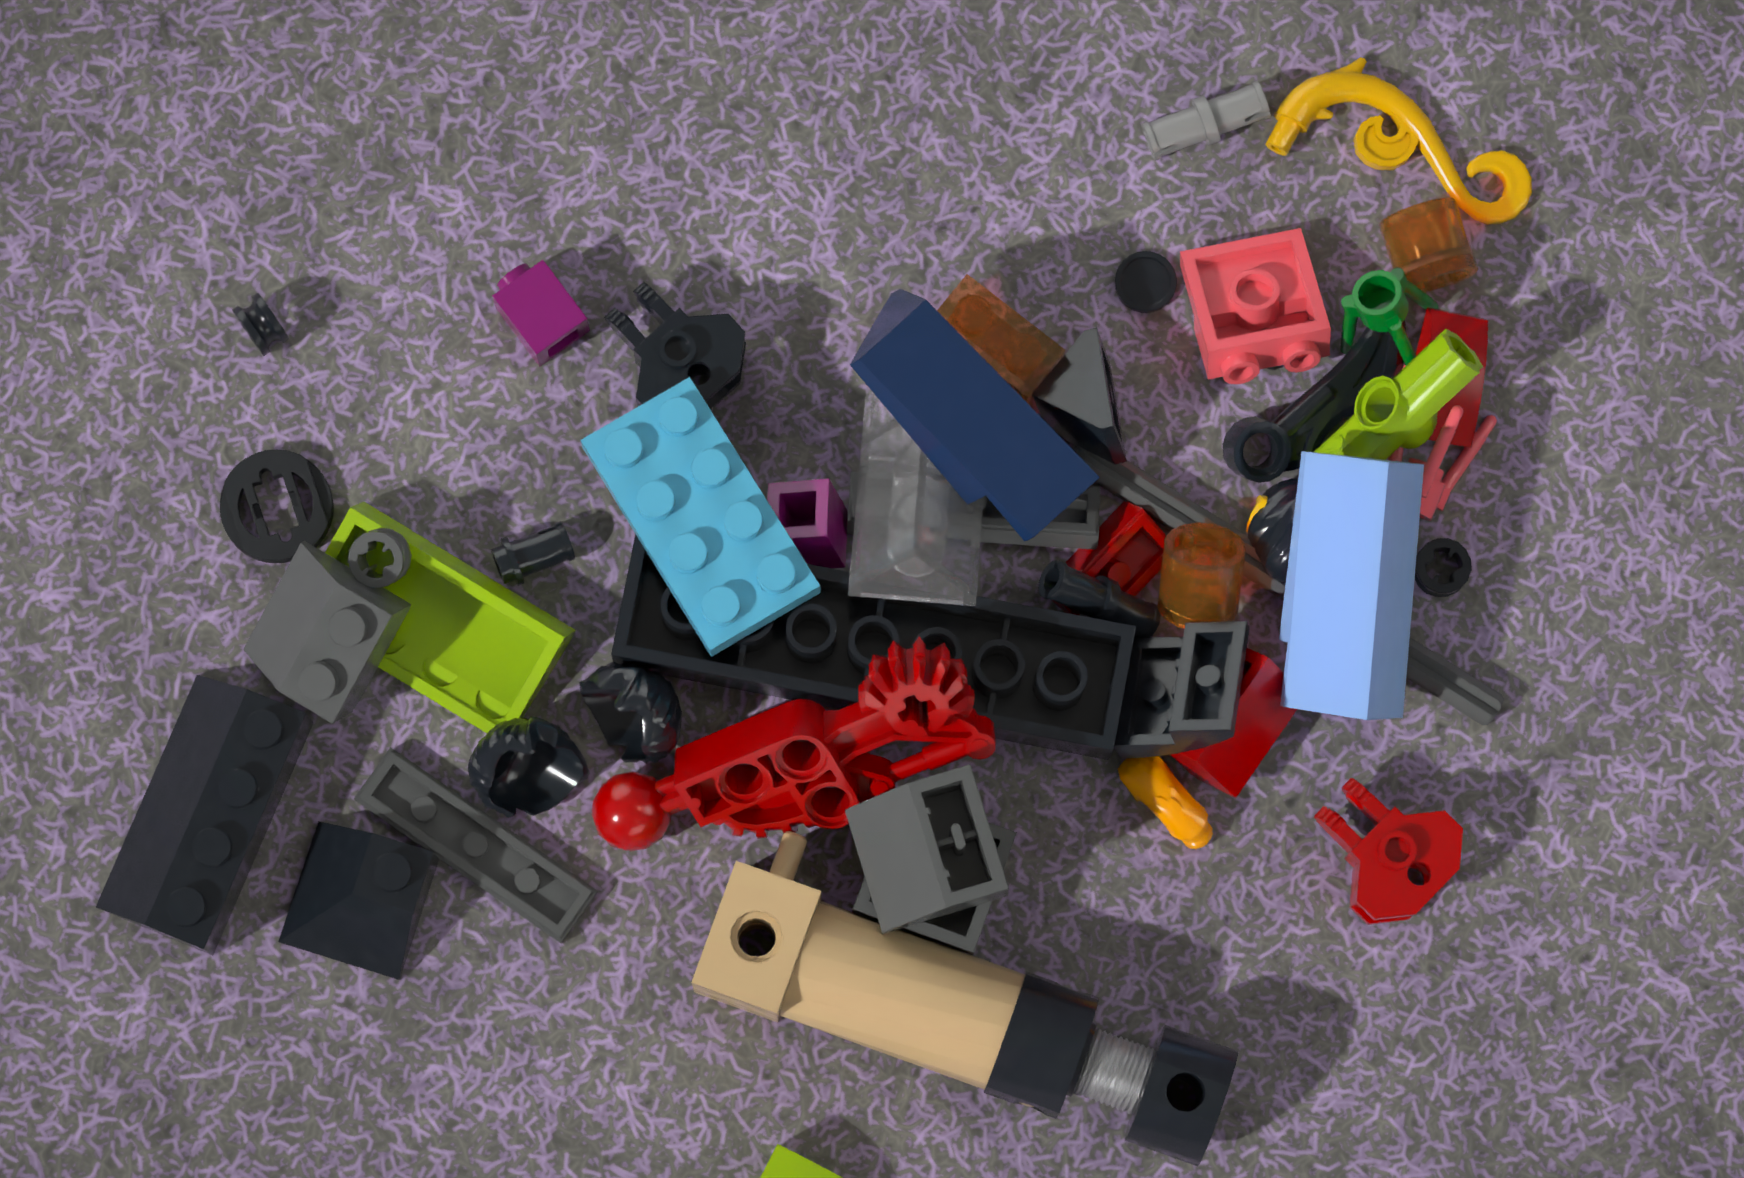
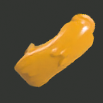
M1160 756L1126 758L1121 763L1118 773L1122 783L1137 802L1140 801L1145 804L1160 819L1172 837L1182 840L1185 846L1190 849L1202 848L1209 843L1213 835V828L1208 822V813L1185 789Z

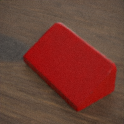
M1124 501L1099 527L1097 549L1078 548L1065 563L1069 567L1094 578L1101 575L1109 577L1119 583L1122 591L1136 596L1179 549L1143 508ZM1052 600L1065 613L1080 615L1078 611Z

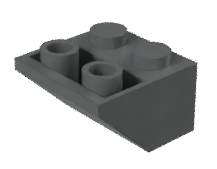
M970 764L906 783L845 809L882 934L1006 897L1009 887Z

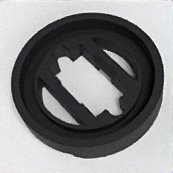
M279 449L255 453L237 464L224 482L220 498V517L223 527L235 546L237 545L247 553L246 555L258 561L266 563L291 562L301 542L306 541L314 547H317L328 533L333 519V496L327 480L312 462L295 452ZM266 471L272 473L274 480L283 477L299 525L290 529L292 537L286 542L281 540L278 533L270 536L254 489L255 486L263 484L261 475ZM293 475L302 479L311 491L313 510L309 521ZM244 492L260 538L252 535L245 528L241 520L240 502Z

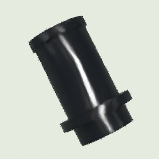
M561 521L555 523L554 526L509 542L507 537L501 538V546L491 549L503 584L515 580L518 586L524 584L523 577L565 561L575 560L573 547Z

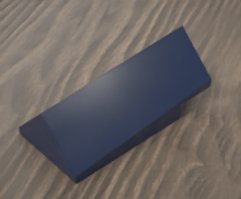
M902 289L891 293L851 361L850 366L967 505L987 496L1024 542L1034 538L1100 477L926 299Z

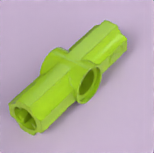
M1445 329L1395 377L1380 376L1368 381L1357 395L1354 415L1314 452L1386 460L1399 447L1405 449L1418 448L1433 434L1437 424V412L1480 373L1479 370L1483 366L1476 353L1457 334Z

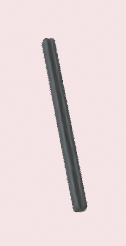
M1075 445L1073 450L1100 477L1095 481L1096 484L1125 502L1128 501L1143 508L1155 521L1284 601L1286 582H1279L1276 578L1273 579L1269 576L1246 534L1128 460L1127 462L1114 465ZM1409 639L1406 678L1479 724L1488 725L1491 723L1503 705L1504 698L1502 694L1414 639Z

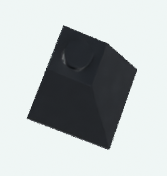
M318 821L278 942L400 980L439 862L438 857L432 851L375 833Z

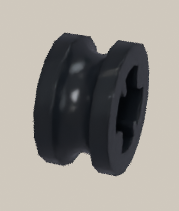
M259 293L252 296V304L249 307L241 308L237 306L232 309L236 318L263 356L270 352L269 346L273 341L284 343L289 340L285 330Z
M1437 538L1426 543L1416 555L1415 581L1420 589L1434 597H1448L1457 593L1468 581L1472 571L1471 558L1467 550L1459 542L1449 538ZM1435 552L1447 553L1445 560L1448 561L1453 557L1458 564V569L1450 575L1449 584L1438 583L1439 575L1431 579L1426 572L1425 567L1434 561Z

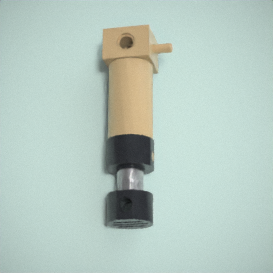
M790 831L783 833L769 872L739 861L735 862L691 982L695 993L775 1022L779 1021L780 1016L982 1088L986 1094L1011 1103L1031 1107L1057 1119L1066 1095L1071 1097L1073 1092L1075 1095H1084V1098L1089 1097L1090 1100L1100 1101L1101 1104L1105 1103L1106 1106L1111 1105L1112 1108L1116 1107L1117 1110L1122 1109L1123 1112L1127 1111L1128 1114H1131L1125 1133L1126 1141L1195 1166L1200 1164L1214 1132L1231 1083L1238 1057L1237 1050L1164 1025L1155 1048H1145L1144 1044L1140 1046L1139 1043L1134 1044L1133 1040L1129 1042L1128 1039L1123 1040L1122 1037L1118 1038L1117 1035L1112 1036L1111 1033L1107 1034L1106 1031L1101 1032V1029H1096L1097 1024L1093 1023L1099 997L1069 989L1055 981L1027 971L1026 974L1017 972L901 929L882 934L878 921L821 901L820 890L793 881L807 845L806 838ZM754 929L765 930L775 939V944L771 951L758 957L746 954L739 946L744 934ZM1182 1080L1192 1087L1196 1097L1195 1106L1192 1111H1179L1168 1101L1166 1092L1170 1081Z

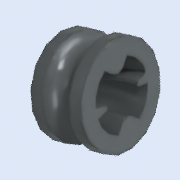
M379 528L362 534L353 542L349 550L348 563L351 573L357 581L367 587L381 588L397 582L407 573L411 564L412 554L408 542L401 534L393 529ZM377 541L385 544L382 549L383 552L391 550L394 557V563L384 567L383 574L375 572L378 565L369 566L366 559V553L376 549Z

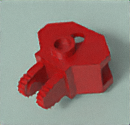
M1350 778L1342 787L1346 799L1376 826L1362 839L1336 811L1323 806L1314 815L1316 822L1348 853L1344 859L1353 867L1349 907L1367 925L1409 920L1460 869L1463 827L1445 810L1404 815L1396 807L1389 810L1367 788L1354 778ZM1408 869H1416L1421 873L1423 878L1422 885H1415L1409 880Z

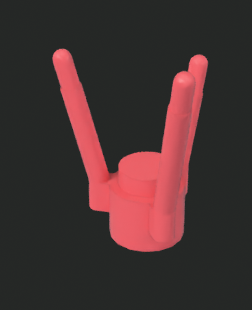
M1456 405L1452 407L1427 462L1409 458L1408 462L1424 464L1420 519L1431 521L1436 509L1443 511L1451 490L1496 425L1497 419L1495 416L1488 415L1474 433L1471 448H1463L1443 479L1444 471L1439 467L1464 411L1461 406ZM1399 447L1388 457V460L1402 462L1404 448Z

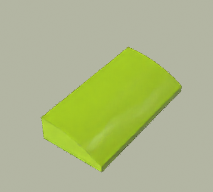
M361 502L351 506L325 552L326 554L349 567L348 556L353 542L362 534L379 528L393 529L401 534L408 542L412 554L411 564L407 573L397 582L383 587L409 602L412 606L378 667L485 733H488L489 730L503 721L523 718L558 663L576 630L368 503ZM377 541L376 549L367 552L366 559L369 566L378 565L375 572L383 574L384 567L394 563V557L391 550L383 552L382 549L385 544Z

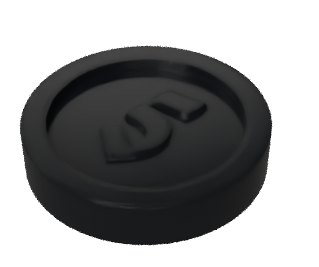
M1140 251L1129 255L1121 262L1115 275V290L1119 299L1125 306L1140 313H1151L1165 307L1173 298L1177 286L1176 273L1171 263L1162 255L1151 251Z

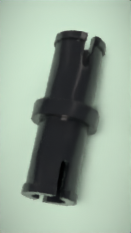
M1054 560L1049 563L1041 574L1038 584L1040 596L1079 612L1080 616L1136 626L1134 638L1152 637L1160 624L1161 609L1157 604L1146 602L1122 591L1119 583L1104 575L1095 578L1069 567L1060 560Z

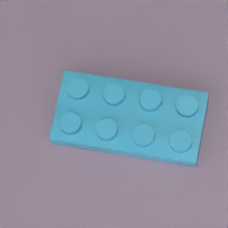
M690 377L581 439L582 448L711 657L821 593L820 584Z

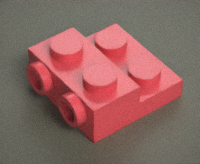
M1301 228L1180 251V267L1194 314V331L1208 380L1223 377L1224 381L1229 384H1243L1253 380L1259 374L1260 369L1284 365L1285 369L1290 372H1304L1314 368L1320 362L1321 357L1330 356L1331 327Z

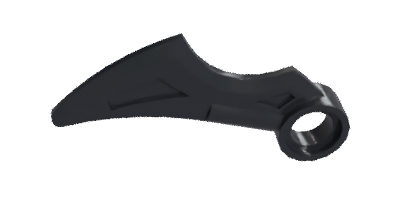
M1404 320V321L1402 322V325H1403L1404 330H1405V332H1406V322H1405V320ZM1366 327L1346 355L1325 376L1272 421L1254 416L1243 418L1234 423L1227 431L1222 444L1223 458L1228 468L1235 474L1257 483L1269 482L1280 476L1283 472L1299 469L1301 452H1314L1321 446L1324 438L1333 427L1344 418L1354 414L1357 395L1368 381L1380 376L1393 378L1402 370L1404 361L1389 332L1373 331ZM1265 433L1271 444L1269 456L1260 465L1249 466L1243 456L1245 443L1254 434Z

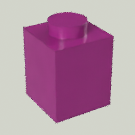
M541 260L531 268L527 263H524L512 269L498 282L497 286L500 290L492 295L497 311L539 367L590 331L587 317L544 260Z
M830 479L768 483L767 501L806 564L827 568H845L848 510Z

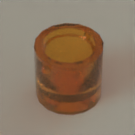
M1454 198L1434 199L1407 207L1389 215L1378 225L1392 268L1399 267L1403 269L1407 280L1425 293L1457 284L1476 274L1479 270L1457 202Z
M1201 522L1183 524L1168 533L1164 539L1158 591V610L1165 620L1185 629V623L1234 621L1238 615L1245 562V544L1239 535L1226 527Z

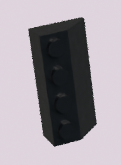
M197 675L96 908L213 956L313 726V721L305 712L251 690Z

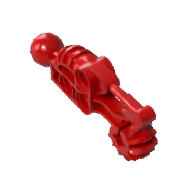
M920 636L913 644V648L904 649L893 640L890 648H888V657L873 655L872 661L869 664V675H866L865 680L858 686L859 702L840 710L826 711L820 704L812 700L796 699L788 701L676 748L674 774L657 781L652 776L632 771L614 775L603 783L593 800L592 817L599 836L612 847L630 852L650 848L661 840L671 823L672 815L687 808L700 827L710 823L715 825L724 823L731 828L732 836L742 837L744 831L756 833L758 839L767 838L768 831L782 830L783 833L787 831L795 833L798 831V825L803 823L807 828L818 826L825 829H836L849 824L845 809L895 789V782L927 769L935 770L966 756L978 760L990 757L996 748L995 726L990 718L978 715L973 708L974 690L968 685L967 668L963 664L962 659H950V651L947 649L945 642L932 650H927ZM895 740L934 742L922 747L921 752L894 763L884 757L866 753Z

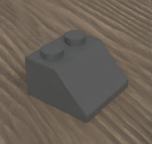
M303 541L300 543L243 650L280 693L333 724L352 713L412 604L383 587L373 588L365 586L357 581L351 573L350 567L308 542Z

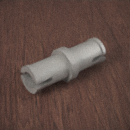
M1255 81L1251 85L1207 100L1204 95L1192 99L1191 107L1150 122H1143L1141 126L1152 157L1156 161L1161 159L1162 156L1203 141L1208 146L1220 142V135L1263 119H1270L1271 114L1262 87L1258 81Z

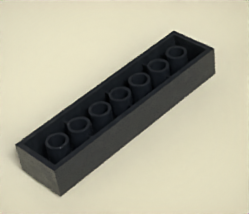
M635 534L611 652L613 662L618 664L624 662L638 663L642 668L658 672L663 676L789 700L807 699L821 706L842 709L859 702L858 686L865 680V676L869 675V664L872 661L873 655L888 657V648H890L893 640L904 649L913 648V644L920 636L927 650H932L945 642L947 649L950 651V659L963 660V664L967 668L968 685L974 690L973 708L978 715L986 716L993 721L996 739L1109 760L1114 750L1136 626L807 564L820 584L821 593L711 657Z

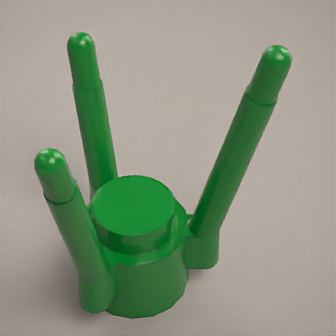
M1399 267L1394 268L1391 272L1384 270L1370 271L1357 280L1352 290V295H1345L1341 299V305L1345 313L1340 339V351L1346 354L1352 348L1358 317H1360L1363 324L1370 330L1389 332L1405 365H1407L1417 355L1402 325L1408 314L1406 296L1423 309H1427V307L1438 309V303L1407 280L1403 269Z

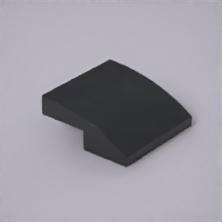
M1247 621L1185 623L1183 637L1134 638L1114 745L1121 759L1177 754L1204 748L1234 737L1250 630Z

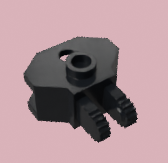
M642 282L633 291L634 295L637 297V302L647 313L651 314L661 324L649 336L645 337L636 328L634 322L624 312H620L616 308L604 317L608 325L634 352L635 362L640 367L636 392L637 407L689 377L693 379L696 376L702 375L709 378V380L705 384H695L710 410H712L741 383L746 350L745 331L729 314L687 316L680 308L674 311L647 283Z

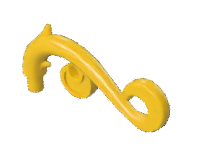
M1362 57L1347 66L1305 80L1291 90L1274 114L1277 123L1265 145L1271 151L1286 156L1299 132H1307L1312 121L1331 119L1333 117V112L1326 109L1338 103L1354 102L1381 110L1396 125L1398 130L1396 135L1388 137L1382 133L1381 126L1384 120L1382 116L1368 118L1360 124L1353 138L1357 157L1365 165L1373 169L1393 171L1404 165L1412 156L1416 147H1418L1457 206L1474 220L1486 225L1502 224L1516 218L1527 206L1532 194V177L1526 165L1516 155L1500 150L1489 151L1475 157L1468 163L1466 173L1467 177L1471 179L1476 174L1490 172L1498 176L1503 183L1502 196L1495 202L1480 201L1473 197L1463 184L1431 120L1414 100L1396 86L1374 75L1362 73L1367 63L1366 59Z

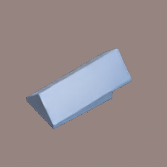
M1307 451L1301 452L1279 640L1288 642L1280 706L1363 720L1403 718L1424 464Z

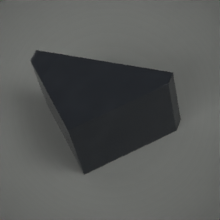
M1097 327L1084 330L1032 393V396L1042 419L1061 438L1114 465L1127 462L1110 361Z

